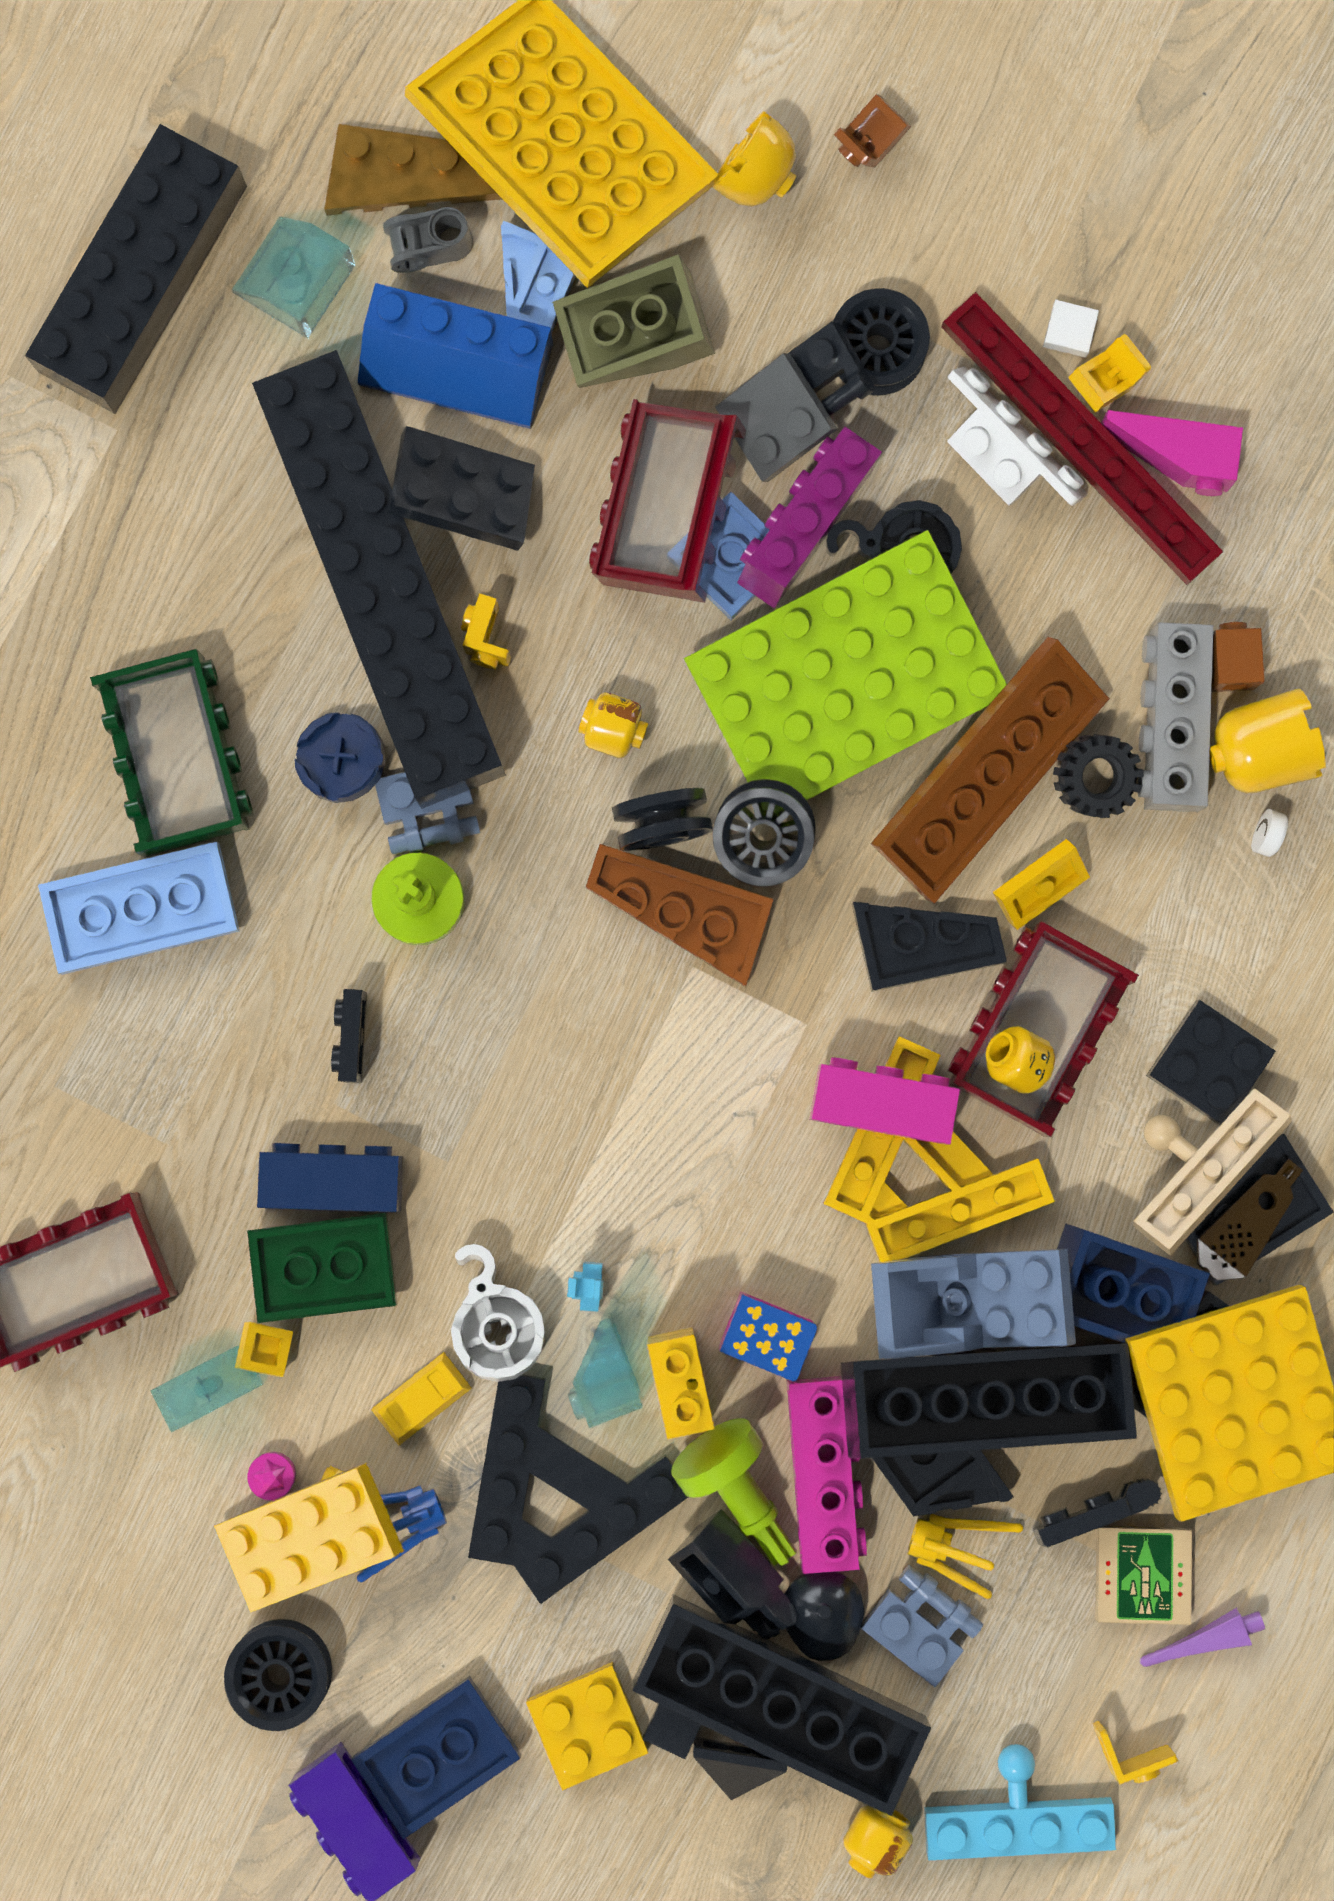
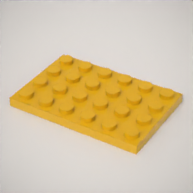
M517 0L405 86V97L587 288L711 189L719 177V174L552 0Z

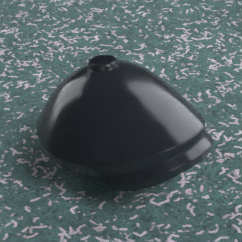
M838 1571L802 1573L790 1584L784 1593L790 1600V1603L794 1604L793 1606L797 1609L796 1613L798 1614L795 1621L796 1624L787 1627L786 1630L799 1650L808 1658L818 1661H830L840 1658L851 1650L862 1626L864 1602L861 1592L855 1582Z

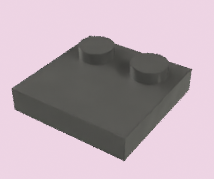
M790 353L780 355L715 407L720 415H737L746 429L745 438H734L762 482L772 480L826 439L827 436L838 430Z

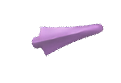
M1236 1607L1190 1635L1162 1649L1142 1656L1140 1664L1148 1667L1185 1656L1251 1646L1252 1643L1249 1635L1266 1628L1259 1611L1241 1617Z

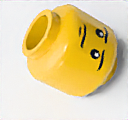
M1009 1027L996 1034L990 1040L986 1049L987 1070L994 1080L1019 1093H1032L1040 1089L1050 1079L1055 1065L1054 1049L1049 1041L1023 1027Z

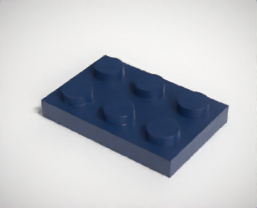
M468 1676L356 1753L351 1761L404 1840L521 1759L522 1754L472 1678Z

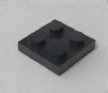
M1197 1000L1146 1076L1220 1126L1245 1099L1276 1051L1203 1001Z

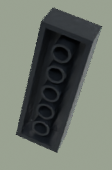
M159 124L25 354V357L38 373L116 414L247 188L238 165Z
M1128 1343L841 1362L848 1458L863 1459L1137 1439Z
M674 1594L633 1679V1692L892 1816L931 1731V1726L925 1715L770 1640L761 1639V1636L741 1626L725 1624L716 1614Z

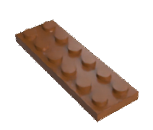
M1047 637L870 844L926 900L935 904L1058 760L1057 757L1060 752L1066 751V745L1078 737L1110 698L1058 639Z

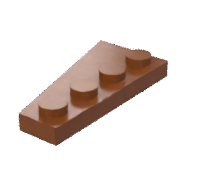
M599 844L586 884L587 890L746 987L774 899L603 844Z

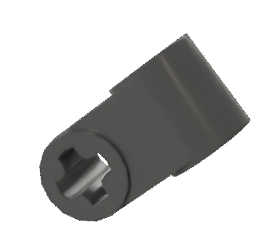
M443 207L418 214L398 215L383 223L384 233L390 237L393 253L390 266L394 272H415L428 266L459 261L470 253L473 246V237L465 216L453 207ZM457 228L461 230L459 236L452 241L440 239L441 234L446 229ZM405 239H407L408 248H406Z

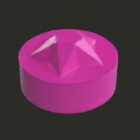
M275 1451L266 1452L257 1457L251 1463L247 1474V1481L251 1491L264 1500H275L283 1497L291 1490L296 1479V1470L291 1459L285 1454Z

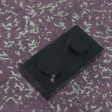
M344 989L343 999H336L334 1026L341 1027L340 1045H333L331 1071L338 1073V1081L343 1083L362 1084L367 992L363 990Z

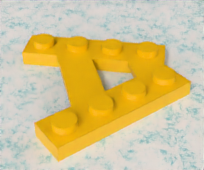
M898 1036L885 1066L904 1070L903 1079L921 1082L922 1074H933L941 1055ZM856 1129L823 1204L864 1222L879 1262L905 1259L1051 1204L1055 1200L1038 1158L993 1174L954 1132L952 1133L951 1144L944 1145ZM902 1141L913 1150L950 1191L911 1206H907L885 1183V1179Z

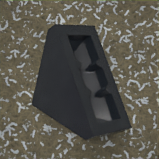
M699 1737L694 1739L692 1746L693 1758L730 1800L787 1772L786 1765L745 1745Z

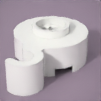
M476 1244L466 1245L456 1252L457 1263L465 1265L470 1260H479L485 1267L482 1274L472 1279L469 1283L468 1296L455 1314L451 1328L454 1350L464 1367L479 1378L495 1382L516 1379L530 1370L541 1355L545 1339L542 1314L529 1296L524 1295L517 1289L493 1283L496 1275V1266L489 1250ZM500 1321L502 1328L509 1325L512 1333L506 1336L505 1344L497 1346L495 1341L489 1343L485 1336L491 1333L490 1325Z

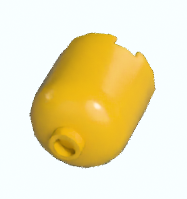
M1298 688L1225 713L1216 725L1214 732L1215 745L1210 746L1209 759L1215 773L1223 771L1227 782L1236 790L1244 793H1257L1322 777L1320 769L1326 768L1322 736L1319 727L1309 729L1304 711L1312 709V706L1305 693Z

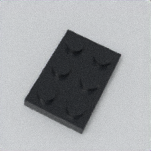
M406 426L400 439L389 513L519 551L525 540L535 465Z
M1281 1134L1185 1239L1196 1258V1239L1263 1174L1276 1175L1288 1159L1303 1171L1290 1187L1294 1197L1257 1260L1334 1213L1285 1134ZM1266 1191L1260 1194L1258 1199L1259 1205L1265 1210L1271 1208L1273 1205L1272 1195ZM1209 1275V1279L1211 1280L1213 1285H1219L1225 1281L1215 1280Z

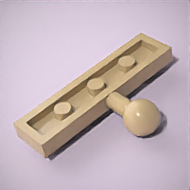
M1254 1088L1199 1149L1181 1136L1180 1126L1171 1116L1160 1114L1150 1118L1144 1127V1138L1147 1144L1158 1151L1170 1150L1185 1161L1186 1164L1134 1219V1228L1171 1256L1291 1124V1115Z

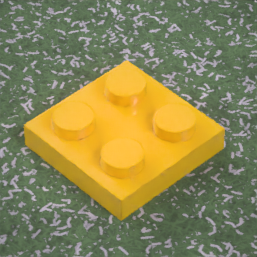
M613 1662L526 1700L527 1707L562 1791L649 1753L646 1741L643 1740V1734Z

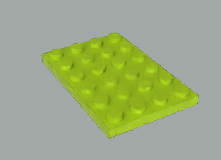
M928 530L683 658L747 782L759 779L780 781L795 788L806 800L989 706L1007 685ZM761 802L762 809L768 810L769 803ZM775 804L773 812L778 814L783 808Z

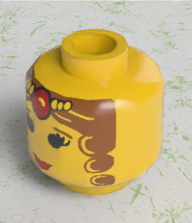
M604 692L598 696L597 700L589 699L578 733L584 734V743L588 748L621 759L628 755L631 747L641 748L649 723L641 721L642 707L639 703Z
M869 1805L862 1807L843 1838L844 1847L852 1856L848 1862L849 1865L870 1879L873 1878L875 1873L883 1876L893 1875L913 1844V1836L908 1829L911 1824L910 1821L896 1809L892 1816Z

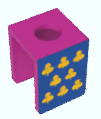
M740 1291L718 1348L720 1352L788 1380L796 1381L817 1331V1326L808 1318Z

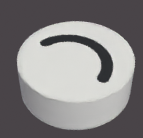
M1267 809L1263 813L1253 834L1251 844L1253 852L1267 857L1277 853L1284 841L1288 828V819L1285 814L1272 809Z

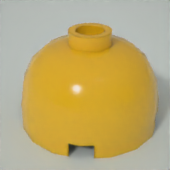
M762 111L745 130L749 134L739 144L736 142L718 171L719 177L717 182L712 186L723 196L739 205L751 207L761 205L767 202L774 194L782 198L790 189L797 176L791 172L796 159V150L789 132L776 119Z

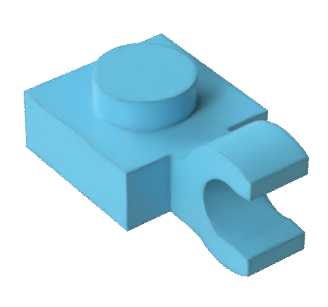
M584 1262L583 1272L574 1271L573 1277L568 1278L567 1297L580 1300L581 1311L598 1312L600 1309V1300L603 1299L604 1280H602L603 1263Z

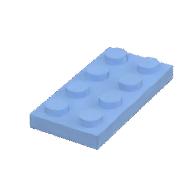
M218 842L38 885L57 971L61 975L240 932L222 852Z

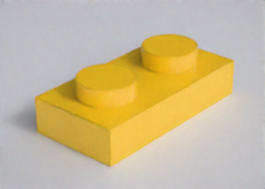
M1065 839L993 891V894L1007 921L1018 930L1089 879L1090 876L1077 848Z

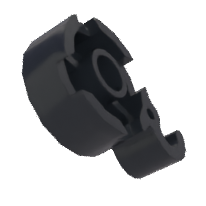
M922 500L902 502L887 511L872 531H868L857 521L850 519L841 520L829 530L825 543L827 554L835 556L838 551L837 538L845 533L852 534L858 541L859 554L871 560L910 539V536H917L928 530L950 574L958 565L962 544L960 531L952 518L938 505Z

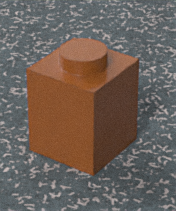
M1246 622L1220 624L1219 630L1213 632L1211 692L1255 690L1265 682L1261 628H1247Z

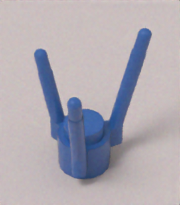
M421 1485L407 1491L381 1495L384 1505L408 1502L407 1505L400 1507L403 1518L392 1522L396 1532L408 1528L410 1534L418 1532L401 1543L404 1549L402 1553L370 1566L357 1575L358 1582L366 1581L423 1540L439 1534L437 1527L446 1524L447 1520L434 1489L423 1492Z

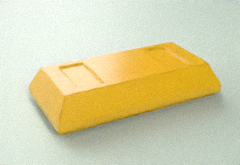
M443 1352L371 1410L398 1446H400L471 1390L472 1387L447 1354Z

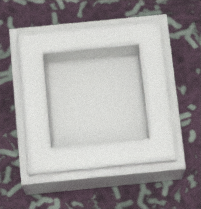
M1055 300L1043 347L1086 358L1089 353L1099 310Z

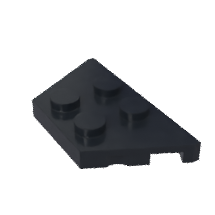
M981 1450L872 1458L913 1517L933 1514L946 1509L970 1508L972 1505L989 1502H1007L1014 1498Z

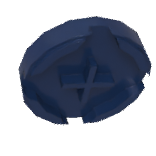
M339 712L325 714L309 724L300 735L296 745L298 750L295 758V770L302 784L318 798L333 803L354 801L367 794L380 780L386 763L385 745L378 731L361 716L355 714H340Z

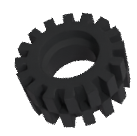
M1098 734L1080 736V741L1068 743L1066 747L1069 750L1066 753L1060 752L1057 757L1058 760L1062 761L1060 768L1054 767L1053 775L1059 776V782H1054L1056 791L1062 792L1063 795L1059 798L1063 804L1070 805L1069 809L1076 813L1099 818H1110V814L1119 815L1125 812L1122 808L1124 805H1133L1136 800L1131 797L1134 792L1140 793L1143 786L1137 784V777H1144L1143 769H1139L1136 766L1141 760L1138 754L1130 752L1133 749L1132 746L1128 743L1120 742L1119 738ZM1102 758L1113 769V781L1107 790L1094 794L1085 787L1083 772L1089 762Z

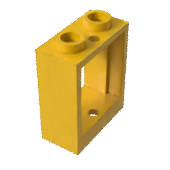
M693 1327L649 1336L647 1347L667 1440L714 1430Z

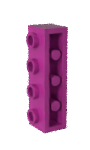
M845 426L835 440L827 436L813 457V460L818 462L811 473L803 470L791 486L789 493L794 497L787 507L779 503L767 519L764 526L769 529V532L764 539L760 541L754 537L743 552L740 561L745 563V567L737 583L775 609L825 539L829 530L837 522L867 480L882 451Z

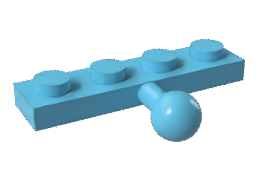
M1019 1744L1005 1747L998 1757L999 1772L1008 1781L1009 1803L924 1807L926 1854L928 1860L1116 1850L1114 1803L1111 1797L1028 1802L1027 1780L1034 1773L1035 1759L1028 1748Z

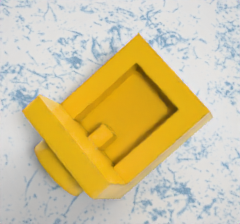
M1123 334L1104 352L1077 367L1068 378L1096 413L1128 393L1151 370V365L1126 334Z
M479 593L476 605L468 604L462 620L461 630L467 632L463 642L465 653L471 655L470 661L481 667L494 670L498 664L509 667L511 661L509 650L488 644L500 609L497 599Z

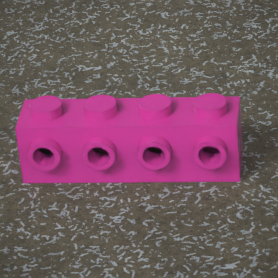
M842 1376L797 1379L796 1381L786 1380L803 1574L860 1570L859 1556H867L864 1527L856 1528L855 1509H863L861 1481L852 1480L851 1462H859V1459L848 1458Z

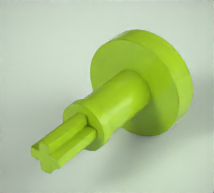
M409 853L393 859L380 871L373 885L372 908L378 923L389 935L406 944L428 945L440 941L454 930L464 910V890L457 874L446 862L430 854Z
M736 1418L718 1424L714 1427V1430L706 1431L697 1437L680 1453L673 1463L671 1474L687 1497L698 1498L717 1491L738 1521V1527L743 1534L755 1537L774 1566L778 1563L780 1566H783L789 1562L791 1556L797 1553V1550L775 1519L778 1515V1509L772 1501L767 1499L748 1471V1468L760 1455L763 1442L747 1419Z

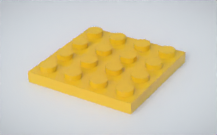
M1295 1285L1125 1339L1126 1343H1128L1130 1359L1175 1518L1180 1522L1334 1473V1387L1305 1286Z

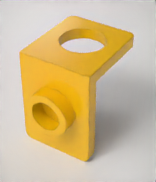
M1099 1721L1092 1723L1111 1774L1119 1785L1130 1780H1134L1135 1783L1147 1782L1160 1775L1159 1769L1178 1762L1174 1751L1168 1745H1163L1119 1763L1106 1729Z

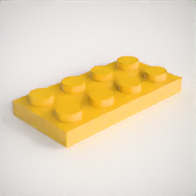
M367 1463L226 1519L214 1526L250 1613L391 1559L404 1551Z

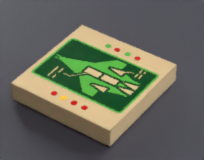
M1103 1526L1097 1528L1095 1620L1100 1623L1191 1625L1192 1530L1190 1528Z

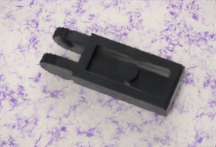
M1141 1478V1480L1136 1479V1482L1130 1481L1123 1484L1119 1496L1112 1498L1110 1491L1085 1499L1086 1509L1069 1515L1065 1507L1041 1516L1043 1525L1033 1528L1034 1535L1039 1545L1048 1548L1149 1509L1150 1505L1154 1507V1504H1158L1159 1499L1161 1500V1488H1159L1158 1483H1155L1154 1480L1149 1481V1479L1144 1480V1478Z

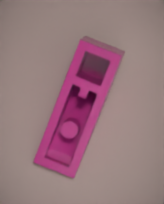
M1111 410L1107 411L1101 421V424L1126 450L1182 487L1195 488V493L1199 495L1220 496L1222 492H1228L1237 481L1243 434L1242 427Z

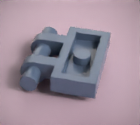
M405 772L380 778L375 784L384 824L390 825L403 821L405 833L388 837L392 855L405 851L420 853L424 852L425 846L449 841L450 845L464 842L463 837L480 833L477 816L459 820L456 809L474 804L471 790L453 797L449 796L450 798L421 809L414 797ZM439 812L443 813L445 823L419 829L418 817Z
M908 1565L898 1580L910 1588L911 1591L902 1600L888 1589L862 1622L861 1629L932 1686L936 1687L964 1651L959 1644L950 1638L952 1634L960 1628L969 1637L974 1638L982 1629L983 1623L970 1613L971 1607L961 1599L953 1600L938 1588V1581L928 1573L922 1575L911 1565ZM927 1602L944 1616L937 1626L917 1612L923 1603Z

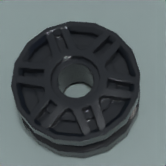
M684 788L634 798L612 807L615 822H635L636 824L635 829L618 836L620 850L635 851L657 848L692 840L713 832L711 818L689 816V811L707 803L705 789Z

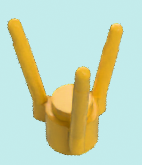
M930 1514L928 1521L918 1518L913 1529L907 1554L917 1557V1564L930 1567L968 1590L977 1593L985 1599H990L992 1597L990 1590L939 1560L945 1561L948 1556L988 1571L994 1569V1563L951 1547L953 1534L944 1530L959 1529L1020 1533L1023 1531V1525L1000 1521L945 1518L935 1514Z

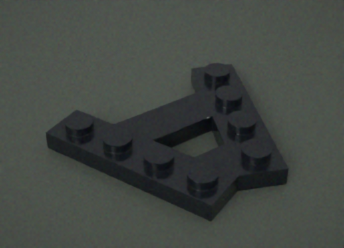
M522 1374L516 1379L500 1381L497 1385L468 1558L514 1566L536 1599L542 1604L688 1497L671 1474L673 1464L666 1454L626 1482L539 1427L546 1378ZM530 1473L580 1504L587 1511L553 1536H549L522 1518Z

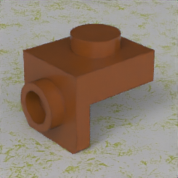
M876 94L846 129L840 127L834 136L842 143L838 150L851 164L859 167L862 163L864 166L875 168L911 128V125L881 95Z

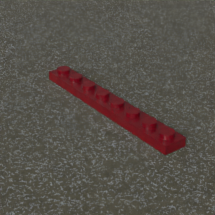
M977 292L971 295L943 321L941 328L1186 585H1189L1224 552Z

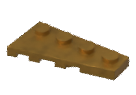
M338 124L324 207L326 216L340 215L342 211L363 209L364 212L383 211V207L409 205V208L427 207V203L450 201L451 204L503 200L446 139Z

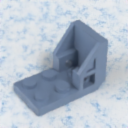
M1068 1249L943 1254L871 1264L879 1359L965 1352L987 1347L1068 1346L1076 1344Z

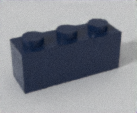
M272 1143V1152H259L257 1208L399 1212L402 1208L403 1156H392V1146H364V1155L346 1154V1145L318 1144L317 1154L300 1153V1144Z

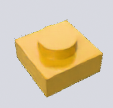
M244 1322L235 1368L275 1377H284L293 1331L253 1322Z

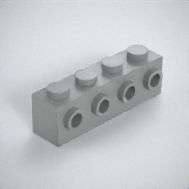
M1159 622L1150 631V636H1144L1142 661L1143 663H1149L1148 680H1143L1140 702L1141 707L1147 708V725H1142L1140 728L1139 751L1146 753L1145 770H1143L1144 777H1138L1137 783L1143 785L1141 792L1138 793V797L1144 798V810L1199 812L1208 806L1213 625Z

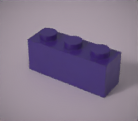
M339 1742L294 1775L288 1785L292 1790L289 1793V1797L297 1812L302 1817L309 1815L319 1830L316 1832V1837L325 1853L330 1857L336 1855L345 1868L343 1877L353 1894L356 1896L362 1894L366 1901H375L416 1872L421 1858L407 1838L402 1839L351 1761V1755L343 1743Z

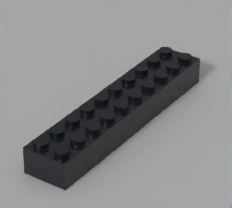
M337 350L253 382L252 385L419 806L423 809L450 798L449 796H456L506 776L403 517L389 513L392 487Z

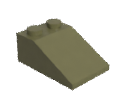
M679 254L552 302L579 388L671 370L716 354L691 272Z

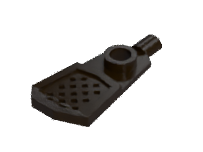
M1288 1159L1276 1175L1263 1174L1196 1239L1197 1265L1205 1272L1210 1273V1276L1215 1280L1246 1278L1294 1197L1290 1187L1303 1170ZM1265 1191L1273 1197V1205L1267 1210L1263 1209L1258 1201L1260 1194Z

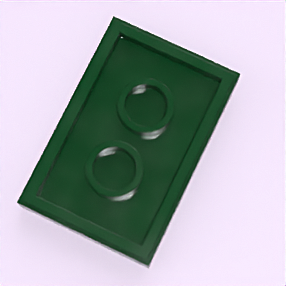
M387 1213L247 1230L257 1323L398 1305Z

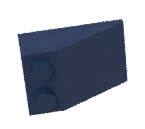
M1065 1223L1057 1249H1068L1074 1326L1126 1343V1338L1196 1317L1210 1273Z

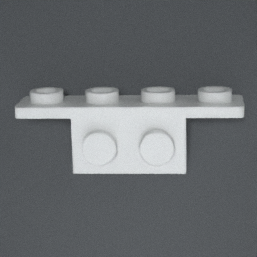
M966 367L954 369L947 376L977 408L947 442L1008 505L1013 504L1041 475L1071 506L1079 503L1087 496V493L1081 487L1084 482L1077 472L1068 465L1063 467L1059 465L1050 455L1052 448L1048 442L1035 432L1030 434L1019 423L1021 416L1018 411L1004 400L999 402L988 391L990 384L980 372L974 368L968 370Z

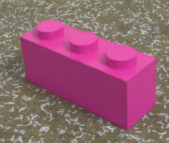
M831 1057L830 1065H819L809 1120L944 1145L951 1144L960 1089L948 1087L950 1078L922 1074L921 1082L903 1079L904 1070L879 1065L876 1066L875 1073L857 1070V1061Z

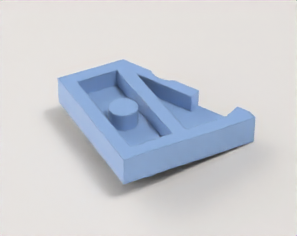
M503 221L501 236L507 316L551 327L552 333L557 322L552 302L568 296L576 276L535 233Z

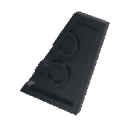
M852 902L871 992L992 967L1007 962L997 917L944 911L933 912L915 910L908 907H887Z

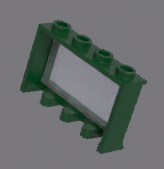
M197 649L90 677L92 686L101 693L106 712L101 715L106 732L112 736L117 757L113 758V765L117 775L123 779L128 801L124 802L127 817L135 824L139 840L138 843L133 844L135 853L147 858L157 853L242 830H250L247 817L253 816L252 804L247 790L240 791L235 774L242 772V767L235 746L228 747L224 730L231 728L224 703H216L213 687L219 686V679L212 659L205 661V657Z

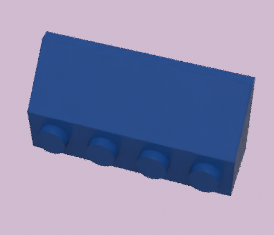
M375 283L363 326L357 384L531 429L553 347L551 327Z

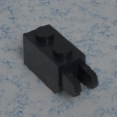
M722 1509L699 1524L667 1559L723 1623L735 1625L744 1620L753 1631H756L761 1636V1639L765 1638L766 1640L779 1635L780 1628L784 1630L796 1624L797 1609L794 1608V1604L790 1603L788 1597L779 1588L784 1579Z

